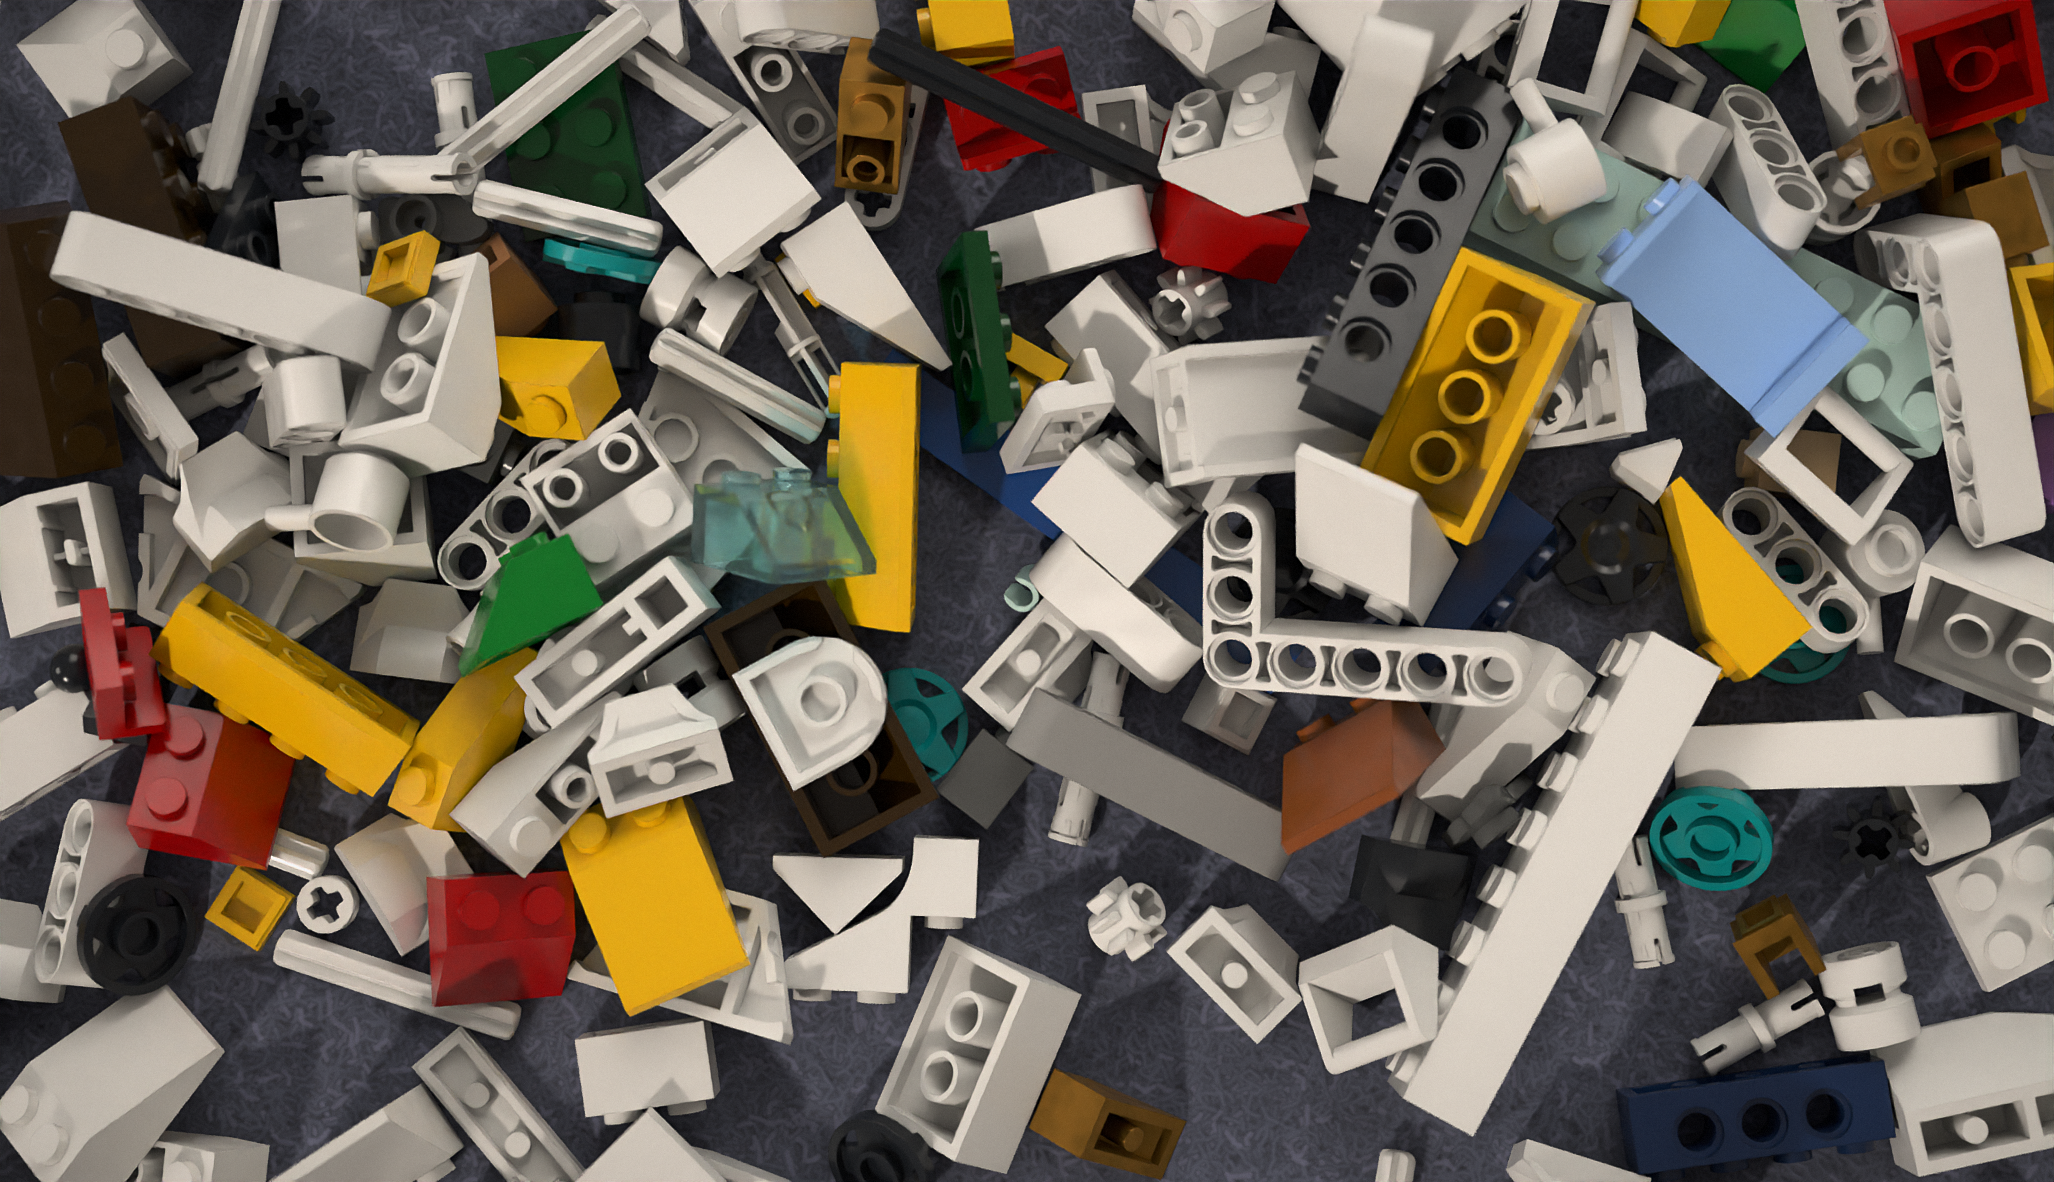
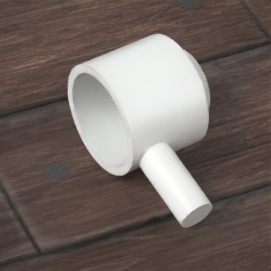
M1526 78L1516 83L1510 89V94L1534 135L1508 147L1507 160L1509 166L1503 168V176L1507 189L1518 209L1526 216L1532 213L1540 223L1545 225L1604 196L1607 192L1606 179L1599 158L1582 128L1571 118L1558 123L1532 78Z
M363 450L336 454L328 458L325 463L313 504L269 506L264 515L265 525L271 532L311 530L323 541L351 552L365 554L385 552L394 543L410 488V482L407 476L391 460L380 454Z
M1883 510L1872 528L1854 547L1837 538L1829 530L1822 536L1818 545L1860 592L1868 604L1870 617L1867 627L1856 639L1857 654L1860 655L1884 653L1880 597L1910 587L1916 581L1920 562L1925 556L1924 543L1916 526L1907 517L1892 510Z

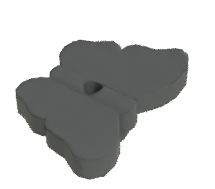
M455 193L405 194L401 198L389 196L384 198L378 206L379 233L386 239L383 245L425 230L441 242L437 254L440 255L445 251V243L461 246L475 245L489 239L494 232V224L483 216L476 215L473 212V204L464 200L462 195ZM426 220V224H425V226L422 228V224H423V222Z
M1522 770L1506 786L1499 787V785L1492 784L1484 787L1461 812V816L1450 824L1441 838L1452 851L1466 842L1469 843L1472 839L1481 850H1484L1522 818L1512 804L1529 789L1533 783L1532 779Z

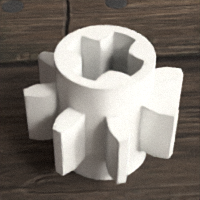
M1190 266L1181 269L1175 267L1157 277L1163 291L1149 299L1154 319L1164 332L1169 335L1178 336L1180 345L1184 346L1199 337L1202 340H1206L1223 330V326L1217 316L1231 309L1232 304L1228 302L1227 290L1221 276L1202 271V267Z
M1119 876L1103 887L1097 896L1087 902L1086 906L1093 912L1088 921L1090 936L1102 951L1111 956L1125 950L1132 962L1136 961L1152 950L1154 943L1167 934V931L1161 926L1166 915L1164 903L1159 894L1147 884L1142 882L1135 883L1128 888L1126 881L1122 876Z

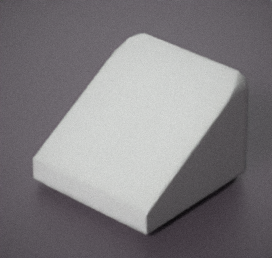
M1206 672L1181 721L1249 755L1277 699L1261 690L1235 689L1221 686L1211 679Z

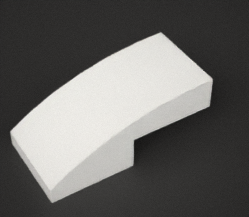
M1628 91L1601 141L1653 175L1658 172L1680 182L1688 174L1704 189L1732 141L1734 134L1727 127L1690 111L1643 94Z

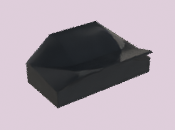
M1361 835L1348 898L1359 901L1373 910L1385 927L1394 925L1437 947L1438 950L1449 951L1455 923L1462 915L1478 855L1455 849L1452 851L1450 848Z

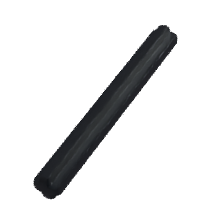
M880 28L872 40L867 54V61L875 67L1129 185L1141 184L1146 193H1155L1164 180L1158 169L1160 156L887 28Z

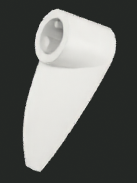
M1867 691L1858 695L1865 719L1907 718L1874 691ZM1959 784L1886 786L1894 813L1904 809L1908 813V819L1900 826L1902 834H1908L1915 838V848L1909 850L1921 864L1932 865L1985 847L1990 842L1991 827L1983 805L1973 794L1963 792Z

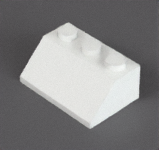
M1950 524L1920 562L1894 662L2054 726V563L1999 542L1984 547H1974L1965 538L1960 527Z
M948 935L875 1110L879 1114L888 1116L901 1123L912 1133L918 1132L930 1147L955 1162L1007 1174L1081 994L1043 974Z

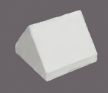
M1672 438L1620 452L1609 468L1611 478L1629 491L1641 496L1653 506L1664 493L1683 449L1681 440Z

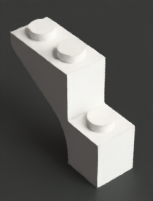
M916 835L914 837L913 860L909 877L903 890L891 904L840 930L836 935L832 934L787 958L784 962L787 989H793V999L802 1001H830L832 990L857 991V1002L892 1004L895 1003L896 993H908L910 988L913 916H925L924 927L938 929L963 928V918H976L980 837Z

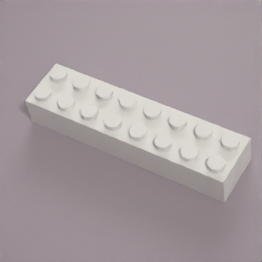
M1653 631L1627 633L1622 642L1614 638L1607 645L1596 666V672L1603 675L1601 682L1592 698L1585 697L1567 729L1572 731L1573 734L1562 755L1553 751L1544 762L1536 779V785L1542 787L1543 790L1532 811L1523 807L1518 812L1522 818L1508 830L1506 841L1513 844L1502 867L1492 864L1483 876L1475 895L1483 903L1471 924L1465 920L1459 923L1452 935L1450 949L1445 951V954L1453 959L1441 980L1438 979L1436 1038L1387 1057L1385 1068L1392 1071L1387 1082L1403 1099L1474 1136L1722 668Z

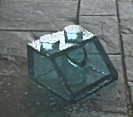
M791 467L774 468L772 478L761 479V474L755 472L725 471L721 473V482L694 484L691 562L774 585L876 574L877 561L838 487L812 481L811 470Z

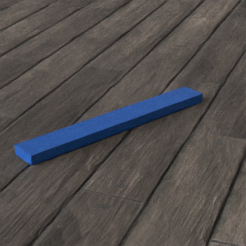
M892 349L884 360L886 363H913L895 349ZM922 369L920 447L1055 542L1064 531L1032 504L1031 501L1060 466L1007 474L999 451L1011 433L1009 430L987 452L962 454L954 391ZM1172 546L1144 576L1203 627V568ZM1234 639L1227 640L1228 653L1234 660L1243 664L1252 663L1251 652L1245 644ZM1290 644V656L1294 662L1304 649V645ZM1265 691L1270 695L1273 693V691Z

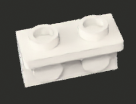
M1096 348L1082 349L1063 380L1047 383L1035 390L999 451L1007 474L1061 466L1080 443L1095 435L1115 403L1113 377L1108 369L1103 368Z

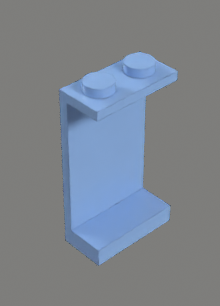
M1687 174L1679 183L1669 178L1644 204L1643 208L1650 214L1632 233L1625 227L1621 228L1602 247L1597 257L1603 264L1595 272L1605 285L1611 286L1627 302H1631V305L1739 402L1751 414L1754 420L1775 438L1870 340L1692 177Z

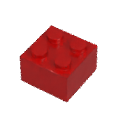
M1883 0L1910 115L1913 116L1915 124L1922 123L1928 139L2049 101L2032 0Z

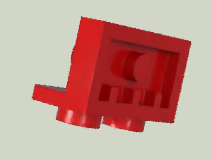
M1061 46L976 69L989 77L1082 120L1078 112L1065 55ZM943 98L957 152L965 171L973 169L980 172L996 171L1008 166L1012 162V158L1036 151L1044 155L1059 153L1052 148Z
M106 587L78 590L83 646L99 741L164 732L167 729V722L156 660L148 655L153 648L149 627L126 628L123 612L110 613Z

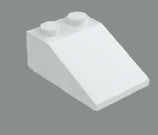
M477 252L435 265L427 296L391 308L392 313L374 372L372 374L360 373L346 417L347 426L342 429L338 445L349 452L363 450L380 454L391 460L408 479L485 461L487 452L494 440V428L501 407V393L488 259Z
M1301 443L1295 454L1296 556L1311 575L1308 582L1321 592L1336 599L1342 600L1347 592L1366 601L1364 608L1369 613L1392 625H1399L1403 618L1423 627L1459 559L1418 493Z
M167 984L147 994L137 996L125 995L26 1065L0 1099V1129L40 1182H126L225 1051Z
M423 1082L270 1182H413L415 1180L417 1182H437L456 1169L450 1157L465 1146Z

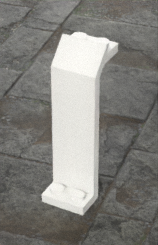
M1631 302L1607 303L1593 308L1563 370L1575 395V411L1570 421L1558 432L1546 436L1533 434L1525 451L1631 437V434L1647 431L1645 417L1647 401L1641 386L1637 354L1638 331L1633 323ZM1331 335L1188 345L1149 359L1165 488L1186 487L1222 478L1296 472L1295 454L1301 443L1354 466H1360L1371 441L1369 442L1298 409L1307 386L1297 382V376L1312 344L1325 350ZM1346 349L1349 355L1358 361H1372L1370 356L1361 349ZM1556 392L1551 395L1543 412L1549 421L1557 419L1554 409L1562 402Z

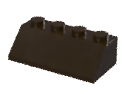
M68 200L0 210V475L61 478L124 466L91 295L60 284L50 277L69 215L73 211Z
M820 567L801 575L703 627L823 858L939 798L889 699L883 727L878 737L866 751L853 760L794 791L732 676L733 674L797 640L813 636L835 637L848 641L862 649Z

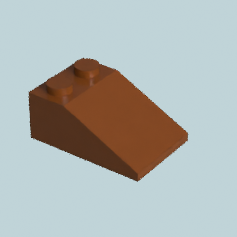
M1356 697L1349 702L1354 711L1349 715L1334 722L1330 714L1326 713L1296 731L1300 742L1283 755L1281 845L1287 855L1401 796L1446 750L1419 702Z

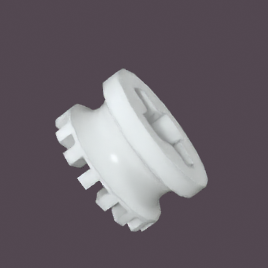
M325 875L310 880L302 887L297 897V912L300 920L308 929L317 933L330 934L346 928L354 921L359 911L360 898L356 888L349 880L339 875ZM321 887L327 894L338 891L342 895L343 902L336 907L339 915L336 921L329 914L318 917L314 912L313 906L317 905L320 901L317 890Z

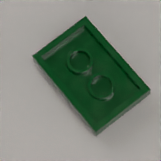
M591 30L484 53L495 106L497 107ZM619 58L505 149L512 183L515 187L641 218L653 216L647 188L644 185L645 178ZM522 226L525 242H534L559 236Z
M983 230L962 232L936 269L948 358L952 362L950 373L962 454L987 452L1016 421L1015 416L1020 414L1022 404L1019 381L1015 376L1009 377L1006 353L1010 352L1012 347L1011 323L1006 313L1000 314L996 291L1000 290L1002 286V262L998 251H990L988 231Z

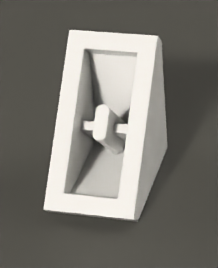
M778 852L773 855V870L835 935L905 869V856L831 854L826 858H823L821 853Z

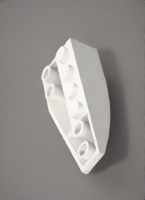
M1987 1012L1922 1026L1921 1034L1912 1039L1885 1047L1869 1049L1871 1055L1881 1058L1885 1062L1896 1138H1890L1894 1162L1910 1173L1921 1177L2054 1147V1013Z

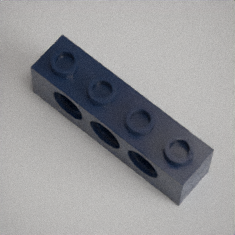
M1869 1053L1717 1074L1714 1077L1704 1076L1615 1089L1627 1166L1639 1175L1646 1174V1177L1652 1178L1651 1182L1679 1180L1686 1176L1685 1168L1709 1165L1710 1171L1715 1173L1741 1171L1749 1168L1748 1159L1773 1156L1775 1163L1804 1162L1813 1158L1812 1150L1835 1146L1837 1153L1840 1154L1866 1153L1877 1149L1876 1140L1896 1138L1885 1062L1883 1059ZM1826 1094L1830 1101V1112L1827 1118L1820 1124L1809 1125L1806 1119L1807 1105L1814 1097ZM1764 1104L1767 1110L1765 1126L1755 1134L1746 1135L1742 1128V1117L1745 1111L1752 1105ZM1701 1113L1704 1119L1702 1135L1692 1143L1682 1144L1678 1138V1126L1681 1120L1689 1114Z

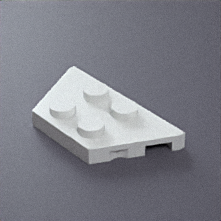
M144 474L140 481L139 494L144 495V533H139L138 559L143 567V575L138 583L137 614L165 628L182 599L203 581L296 642H300L364 595L368 587L360 582L297 564L294 548L273 537L211 574L173 526V517L181 502V490L147 474Z
M725 889L751 965L657 1006L791 1045L793 1028L777 905L761 898ZM598 944L583 961L575 959L569 965L566 975L567 979L618 994Z

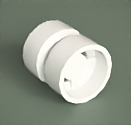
M1834 150L1824 152L1808 163L1825 193L1827 203L1824 211L1806 238L1805 244L1821 246L1835 243L1860 229L1873 219L1881 203L1858 210L1854 198L1875 186L1865 157L1859 155L1840 162Z
M679 245L669 253L655 274L642 301L639 316L661 330L665 328H671L677 332L683 330L686 332V337L724 357L732 347L753 309L758 295V288L729 272L719 279L712 274L711 268L702 257ZM700 304H701L702 306L706 307L707 309L704 310V309L700 308V307H699Z
M698 635L678 646L647 667L632 680L638 691L643 692L670 683L678 688L694 678L702 690L687 700L698 711L715 717L719 732L747 713L731 680H720L717 676L721 663L702 635Z
M1898 942L1868 943L1822 956L1827 970L1818 974L1823 995L1836 1002V1006L1829 1013V1018L1839 1050L1861 1051L1897 1044L1921 1034L1922 1029L1913 996L1901 992L1900 986L1907 979V973ZM1875 984L1879 985L1880 992L1855 997L1853 989Z

